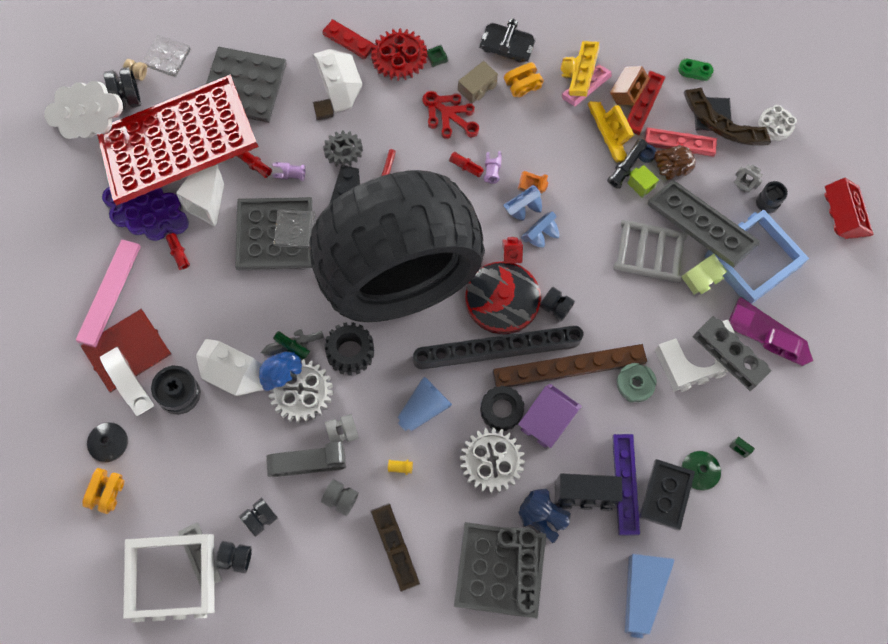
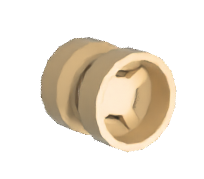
M126 59L123 68L131 67L135 79L144 80L147 74V65L142 62L136 63L134 60Z

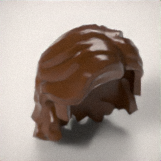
M682 145L666 150H657L654 154V159L658 164L657 167L661 171L659 174L666 176V180H671L676 175L677 177L686 176L694 170L696 165L692 151Z

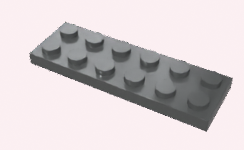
M675 180L669 182L648 200V205L733 268L759 245L760 241Z

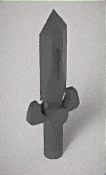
M302 329L294 332V335L300 336V338L292 337L290 339L293 341L296 339V342L307 348L309 342L322 339L324 335L322 331L304 335ZM275 342L266 345L260 353L272 356L285 352L288 349Z

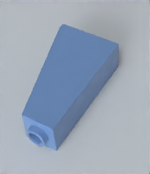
M638 554L629 556L625 633H631L630 637L643 638V635L650 634L674 564V559Z

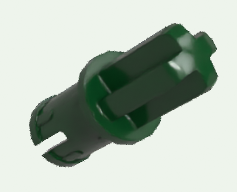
M277 331L273 337L274 341L288 349L286 352H294L301 360L306 359L310 353V350L296 342V339L293 341L280 331Z

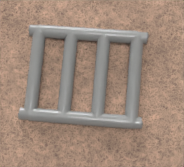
M621 220L623 229L617 263L615 262L613 268L624 272L681 282L682 278L679 274L684 239L686 240L688 234L667 228ZM630 229L641 231L635 266L624 264ZM648 232L659 234L654 270L643 268ZM666 236L677 238L672 274L661 271Z

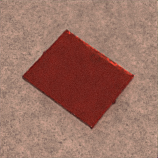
M142 308L102 332L96 347L85 344L81 345L82 350L93 365L94 371L98 373L110 393L117 388L104 368L100 356L118 347L134 375L138 376L171 355V352L159 336L158 330L154 328Z

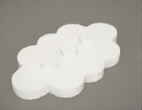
M91 81L87 84L76 82L71 87H60L56 90L54 95L55 103L48 104L44 111V117L50 126L59 127L60 133L67 139H76L79 136L90 138L95 133L106 134L110 131L112 118L118 117L121 114L123 103L118 95L108 93L106 86L101 82Z

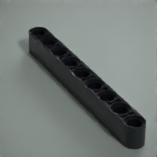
M567 326L419 347L414 351L413 363L418 369H430L570 349L580 344L584 332L579 326ZM575 334L578 337V339L573 340L570 338L569 335ZM550 337H557L559 342H553ZM537 339L541 344L535 345L531 340ZM519 342L522 347L516 348L512 343ZM501 345L503 349L499 351L496 350L493 346ZM481 347L484 352L477 353L474 349ZM462 350L465 352V355L458 356L455 352ZM444 353L446 357L440 359L436 356V354ZM424 355L427 357V360L419 361L417 357Z

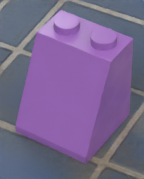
M550 383L544 387L518 425L522 427L521 431L526 435L535 436L541 446L552 448L582 406Z

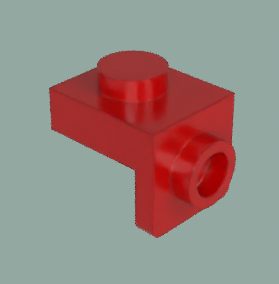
M517 237L502 239L504 263H522V241L518 240Z

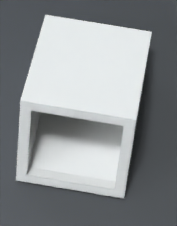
M218 165L189 175L176 192L184 210L214 227L217 224L224 182Z

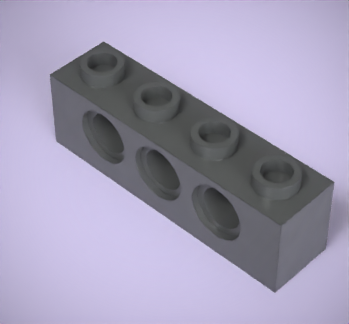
M714 316L693 335V338L749 391L753 390L772 371L765 361L760 360L750 347L745 346L735 333L730 332L724 323ZM715 336H719L722 342L716 340ZM729 349L734 350L736 355L731 354ZM744 363H748L751 369L746 368Z

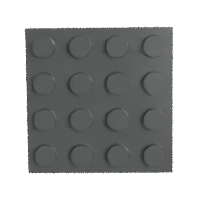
M218 46L206 84L231 75L247 118L269 123L287 62L286 59Z
M312 197L237 199L236 270L312 268L309 244L312 230Z
M465 522L454 607L537 619L546 534L536 532L538 537L537 607L531 613L523 614L518 611L516 606L517 549H503L497 544L496 538L500 530L503 529L502 527ZM508 533L501 535V540L504 543L512 541ZM529 534L522 535V541L525 544H531L532 537ZM523 555V564L531 565L532 558L529 555ZM528 576L522 577L523 586L531 587V578ZM521 591V594L526 593V599L521 603L528 609L532 605L531 602H528V594H532V591Z

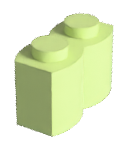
M712 254L681 277L694 295L698 292L702 295L710 289L709 285L711 283L717 284L723 280V275L727 271L715 254Z

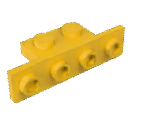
M590 101L587 103L590 113L593 115L597 127L603 135L604 142L608 146L612 158L615 162H622L627 156L622 145L632 138L634 134L620 106L615 105L606 113L601 102Z

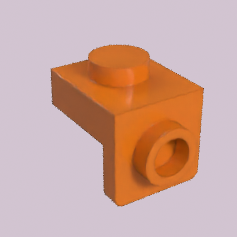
M523 171L518 190L525 191L534 185L540 193H543L548 187V175L538 176Z

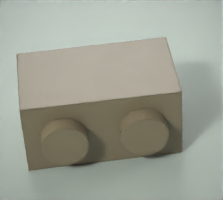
M482 61L458 80L457 90L472 104L476 100L482 99L488 90H493L497 86L498 73L485 61Z

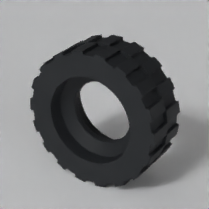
M501 385L500 387L496 386L488 390L481 402V417L486 425H489L491 429L495 428L496 431L513 429L515 425L519 424L524 413L522 396L518 394V391L513 390L509 386ZM499 399L507 400L512 406L511 414L505 418L498 417L493 412V404Z

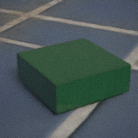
M442 45L427 50L428 60L432 67L448 62V57Z
M739 436L729 445L731 449L744 458L751 455L755 449Z

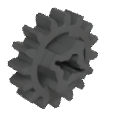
M342 130L341 134L335 132L334 137L329 135V140L324 141L325 146H323L325 158L328 159L330 164L334 162L336 167L339 164L345 167L347 163L349 166H352V161L357 163V157H362L363 146L361 139H358L357 134L352 136L351 131L345 134L344 130Z

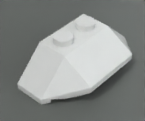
M332 49L314 53L313 55L331 100L334 113L352 108L362 87V81L352 55Z
M210 339L204 341L196 354L202 380L234 396L264 390L259 379V370L262 365L260 362L220 341Z

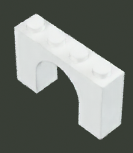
M729 320L722 321L725 327L734 333ZM715 336L716 340L722 342L719 336ZM676 338L659 344L654 350L673 391H686L692 388L691 385L705 384L709 382V378L715 377L719 379L727 375L726 372H728L716 359L714 365L703 368L691 364L684 356ZM729 349L731 354L736 355L734 350Z

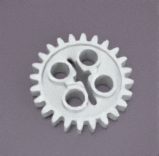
M303 359L301 362V373L292 374L290 372V376L297 379L296 383H286L282 387H275L273 390H269L273 392L269 395V398L273 400L271 402L272 407L277 406L275 409L276 413L282 411V418L288 415L290 422L294 417L297 423L300 422L301 418H304V421L307 423L310 416L315 420L314 414L317 413L322 416L321 409H328L325 402H332L327 396L333 395V391L328 390L333 385L332 383H327L331 379L330 376H325L326 370L320 371L321 367L319 364L313 367V361L306 365L305 359ZM310 379L317 380L316 384L312 386L307 385V382ZM300 388H304V391H302L301 394H298ZM288 397H295L293 403L288 404L285 402ZM308 398L315 399L311 405L305 404V400Z
M485 428L483 435L477 431V438L471 435V443L465 441L464 445L468 449L462 448L461 450L466 455L460 457V461L465 462L460 466V469H466L463 476H470L468 483L474 481V488H477L479 485L482 486L481 492H484L485 488H489V493L491 494L493 488H496L497 492L500 493L501 487L507 491L508 483L514 486V479H520V475L517 472L522 473L524 471L519 466L525 464V460L520 459L524 456V452H518L521 445L515 446L517 439L510 440L511 433L504 436L503 429L500 430L499 434L496 433L495 428L492 429L491 433ZM487 444L491 445L492 458L493 460H496L494 467L498 476L497 478L494 477L492 462L489 461L490 452L487 447ZM502 445L505 448V452L498 453L495 450V446ZM477 449H483L486 455L483 457H479L476 455L475 451ZM506 464L509 467V472H501L499 466ZM487 468L490 475L484 477L480 474L479 470Z

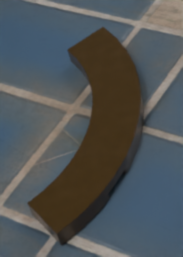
M702 87L684 91L685 99L694 115L714 133L740 144L770 145L771 139L767 126L737 125L732 120L714 111Z

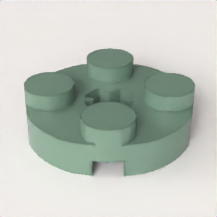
M639 363L626 365L616 380L620 394L632 403L643 402L649 399L654 393L657 383L654 372L649 367L639 365ZM633 378L641 381V383L639 384L640 387L634 386L632 384Z

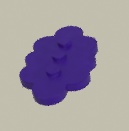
M110 187L103 191L102 200L106 207L110 209L109 218L112 223L117 227H127L133 235L145 234L149 240L158 241L163 239L167 233L177 235L185 232L188 228L189 220L186 214L180 211L182 205L178 196L174 193H164L162 188H158L116 206L112 199Z

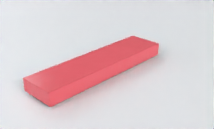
M648 127L645 130L644 140L655 148L669 149L682 145L688 147L693 154L712 157L716 154L717 138Z

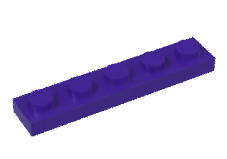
M613 434L615 476H622V502L617 506L618 536H639L640 522L633 434Z

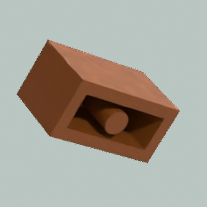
M628 66L623 69L610 91L617 105H634L650 79L643 66Z

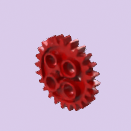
M399 28L398 32L392 29L391 34L386 31V36L380 35V40H375L376 45H372L371 60L374 64V69H378V74L383 73L384 78L390 75V80L394 77H397V81L400 80V77L406 80L407 75L413 78V72L419 74V69H424L423 64L427 63V46L424 44V40L420 39V35L415 36L414 31L409 34L408 29L405 32H402L401 28Z

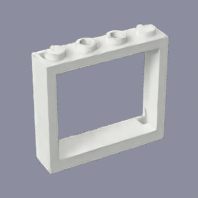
M199 534L125 539L124 618H131V622H144L145 617H152V621H162L166 619V616L172 615L173 620L186 619V615L194 614V619L207 618V613H214V535ZM201 544V607L136 611L137 548Z

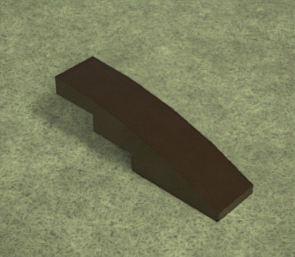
M390 503L370 510L400 592L419 585V579Z

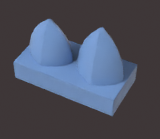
M532 185L503 206L514 218L524 220L526 205L535 212H542V200L540 197L542 194L537 187Z
M551 211L544 214L521 236V239L525 243L530 242L536 247H545L542 231L553 238H559V229L554 221L557 217L555 213Z

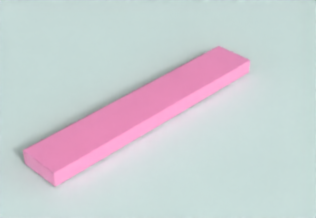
M121 239L76 338L78 343L92 347L97 346L141 248L138 243Z

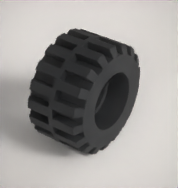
M345 322L342 327L338 324L335 326L336 330L331 329L329 332L330 336H326L324 348L330 366L332 365L335 371L339 370L340 374L344 375L345 372L348 375H352V372H356V375L360 374V370L365 371L367 365H371L372 358H374L372 335H370L367 329L364 330L362 325L359 324L357 327L354 322H351V325ZM348 341L356 342L361 346L359 353L351 357L341 355L338 350L343 343Z

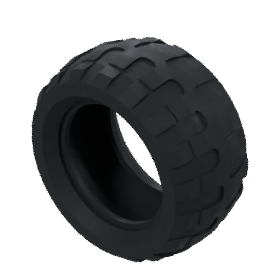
M409 170L383 175L350 189L324 209L316 220L309 238L311 266L319 289L335 311L350 320L358 322H381L398 319L442 302L461 290L474 278L479 271L485 254L482 227L471 201L460 190L458 185L447 176L423 170Z

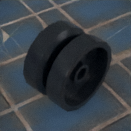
M131 67L121 68L119 76L114 70L104 72L107 91L120 97L123 103L122 110L126 108V101L131 108L141 106L138 86Z
M172 365L163 368L157 372L151 384L153 398L163 410L170 414L180 415L187 413L196 406L200 399L201 391L198 382L190 371L182 366Z

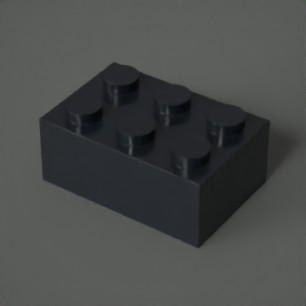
M560 473L555 480V505H560L562 509H572V506H580L581 510H592V507H600L601 511H612L613 508L622 502V476Z

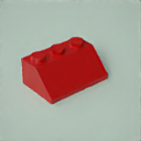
M846 177L825 185L826 192L824 196L830 204L829 213L835 222V233L845 239L874 235L860 187Z

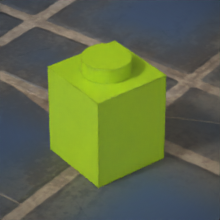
M643 165L639 169L635 168L631 171L627 184L643 198L656 187L659 179Z

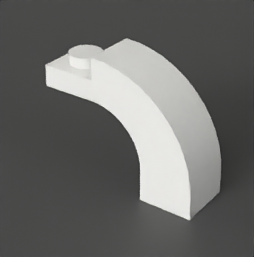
M118 347L100 356L108 375L136 416L154 406V403L137 380Z

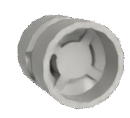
M352 414L341 417L340 421L333 419L325 422L330 442H343L344 440L350 442L359 439ZM342 426L344 434L338 435L336 428Z

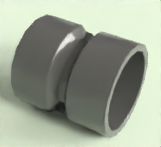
M333 479L325 490L321 503L330 508L335 506L337 512L347 516L353 508L359 492L350 487L345 489L344 484Z

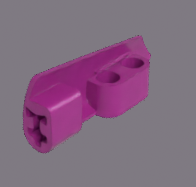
M738 298L729 318V322L735 332L762 343L766 350L801 366L814 361L808 341L744 298Z

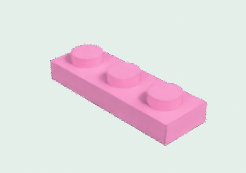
M599 64L594 67L587 96L612 77L610 70ZM569 88L562 93V99L574 107L586 98L585 96H569Z

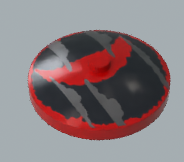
M504 261L493 262L481 267L474 278L467 284L465 303L470 317L484 330L495 334H512L523 330L535 319L541 303V292L536 279L522 266L515 263H504Z

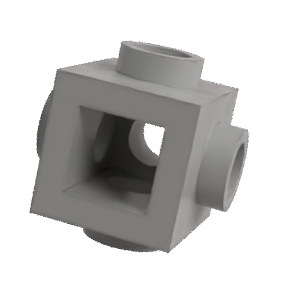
M748 164L744 168L741 166L735 174L737 178L734 183L737 184L739 189L749 193L753 188L756 190L762 183L760 178L763 174L760 173L761 170L755 165L750 166ZM747 175H750L753 179H748Z

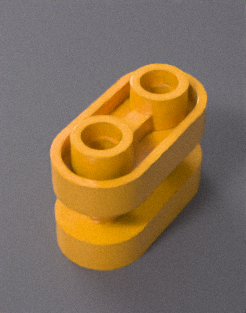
M533 62L512 69L503 77L505 83L511 86L510 91L514 97H522L532 90H539L544 82L541 74H536L537 68Z
M97 468L85 492L82 506L92 510L97 504L98 512L105 514L114 511L117 505L116 497L118 492L123 489L125 484L123 475L113 472L110 477H107V470ZM104 485H106L105 488H104L103 494H102V496L100 497V494H101V492H102V489H103Z

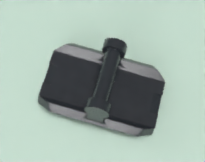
M511 18L508 20L507 26L497 23L487 25L479 48L483 49L486 53L492 52L522 63L529 61L535 39L531 33L517 30L518 21Z

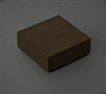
M330 99L313 102L316 120L334 117Z

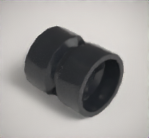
M778 181L767 183L756 199L758 209L761 211L765 210L769 214L778 210L787 198L788 190L786 186Z
M552 287L539 307L547 312L552 311L554 317L563 321L573 307L575 300L567 295L562 296L561 291Z
M262 497L253 504L252 510L247 509L239 515V518L255 537L264 530L265 525H271L278 519Z
M222 541L217 552L216 568L229 570L232 567L234 572L245 574L251 561L252 546L239 544L236 547L232 542Z

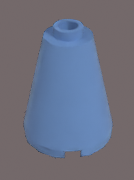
M424 377L399 414L398 418L400 421L398 424L405 431L408 429L413 431L450 408L452 404Z

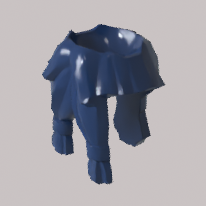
M547 488L530 491L529 495L520 505L518 513L523 527L531 524L535 529L546 534V537L552 543L556 542L559 534L552 531L547 522L551 523L556 531L565 530L570 524L571 513L551 502Z

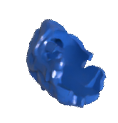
M282 352L265 360L259 370L262 388L265 391H269L275 387H282L288 381H291L292 376H290V372L292 374H300L302 371L301 358L294 352Z

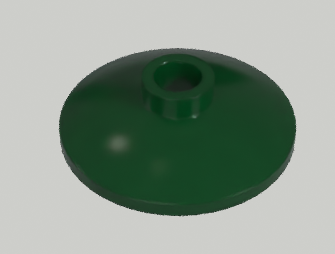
M692 452L682 462L681 467L695 471L692 488L696 490H709L716 486L721 478L720 464L708 452ZM700 466H704L706 472H702Z

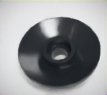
M103 423L96 426L90 432L87 439L89 454L100 462H111L118 459L125 452L128 445V437L125 430L115 423ZM108 437V442L103 444L102 440Z

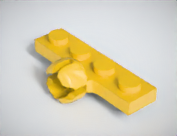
M582 41L578 57L563 58L561 63V71L563 73L561 75L564 78L572 79L569 96L587 97L600 48L599 42Z

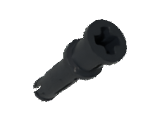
M638 138L626 158L615 167L616 170L613 175L608 177V183L614 188L620 189L622 187V182L626 177H629L632 166L648 146L644 139Z

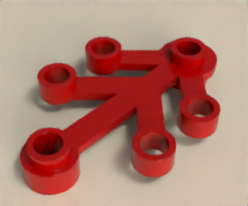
M428 91L423 95L422 102L429 110V128L435 129L438 127L439 121L436 117L435 108L441 112L443 126L441 136L444 139H449L452 136L449 118L463 128L468 137L473 138L478 135L479 125L476 122L471 121L467 123L456 114L465 113L467 116H471L475 111V106L471 103L459 105L461 103L460 94L454 93L452 95L439 96L435 91ZM451 102L454 106H445L442 103Z

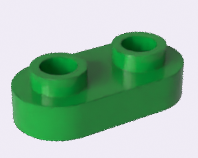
M683 59L678 66L680 75L701 81L709 80L714 72L711 64L693 59Z

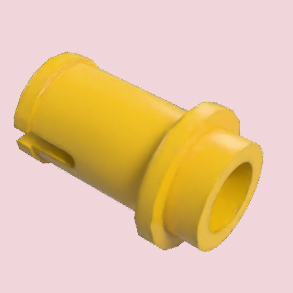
M409 459L407 461L388 460V472L412 474L413 462L409 461Z

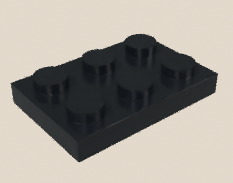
M655 459L639 518L677 531L681 530L695 471Z

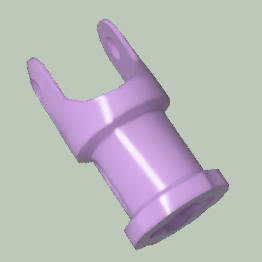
M498 151V157L490 159L489 152L486 153L485 182L495 184L500 181L498 174L501 168V151Z
M272 163V166L280 167L283 170V173L272 174L274 178H295L304 181L305 165L294 166L290 165V163Z

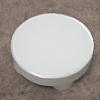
M774 105L762 113L758 125L759 127L767 126L770 139L780 141L792 134L797 120L790 112L783 109L782 106Z

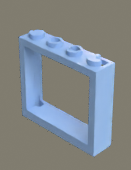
M765 210L759 213L754 212L746 223L742 221L738 226L747 231L753 225L759 223L791 257L792 263L753 291L732 266L715 255L727 271L723 275L724 279L740 297L751 304L801 268L809 260L807 255ZM708 250L704 257L707 258L714 253Z

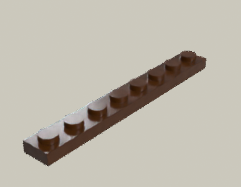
M643 344L496 368L493 369L495 386L514 387L624 368L631 363L643 365L648 361Z

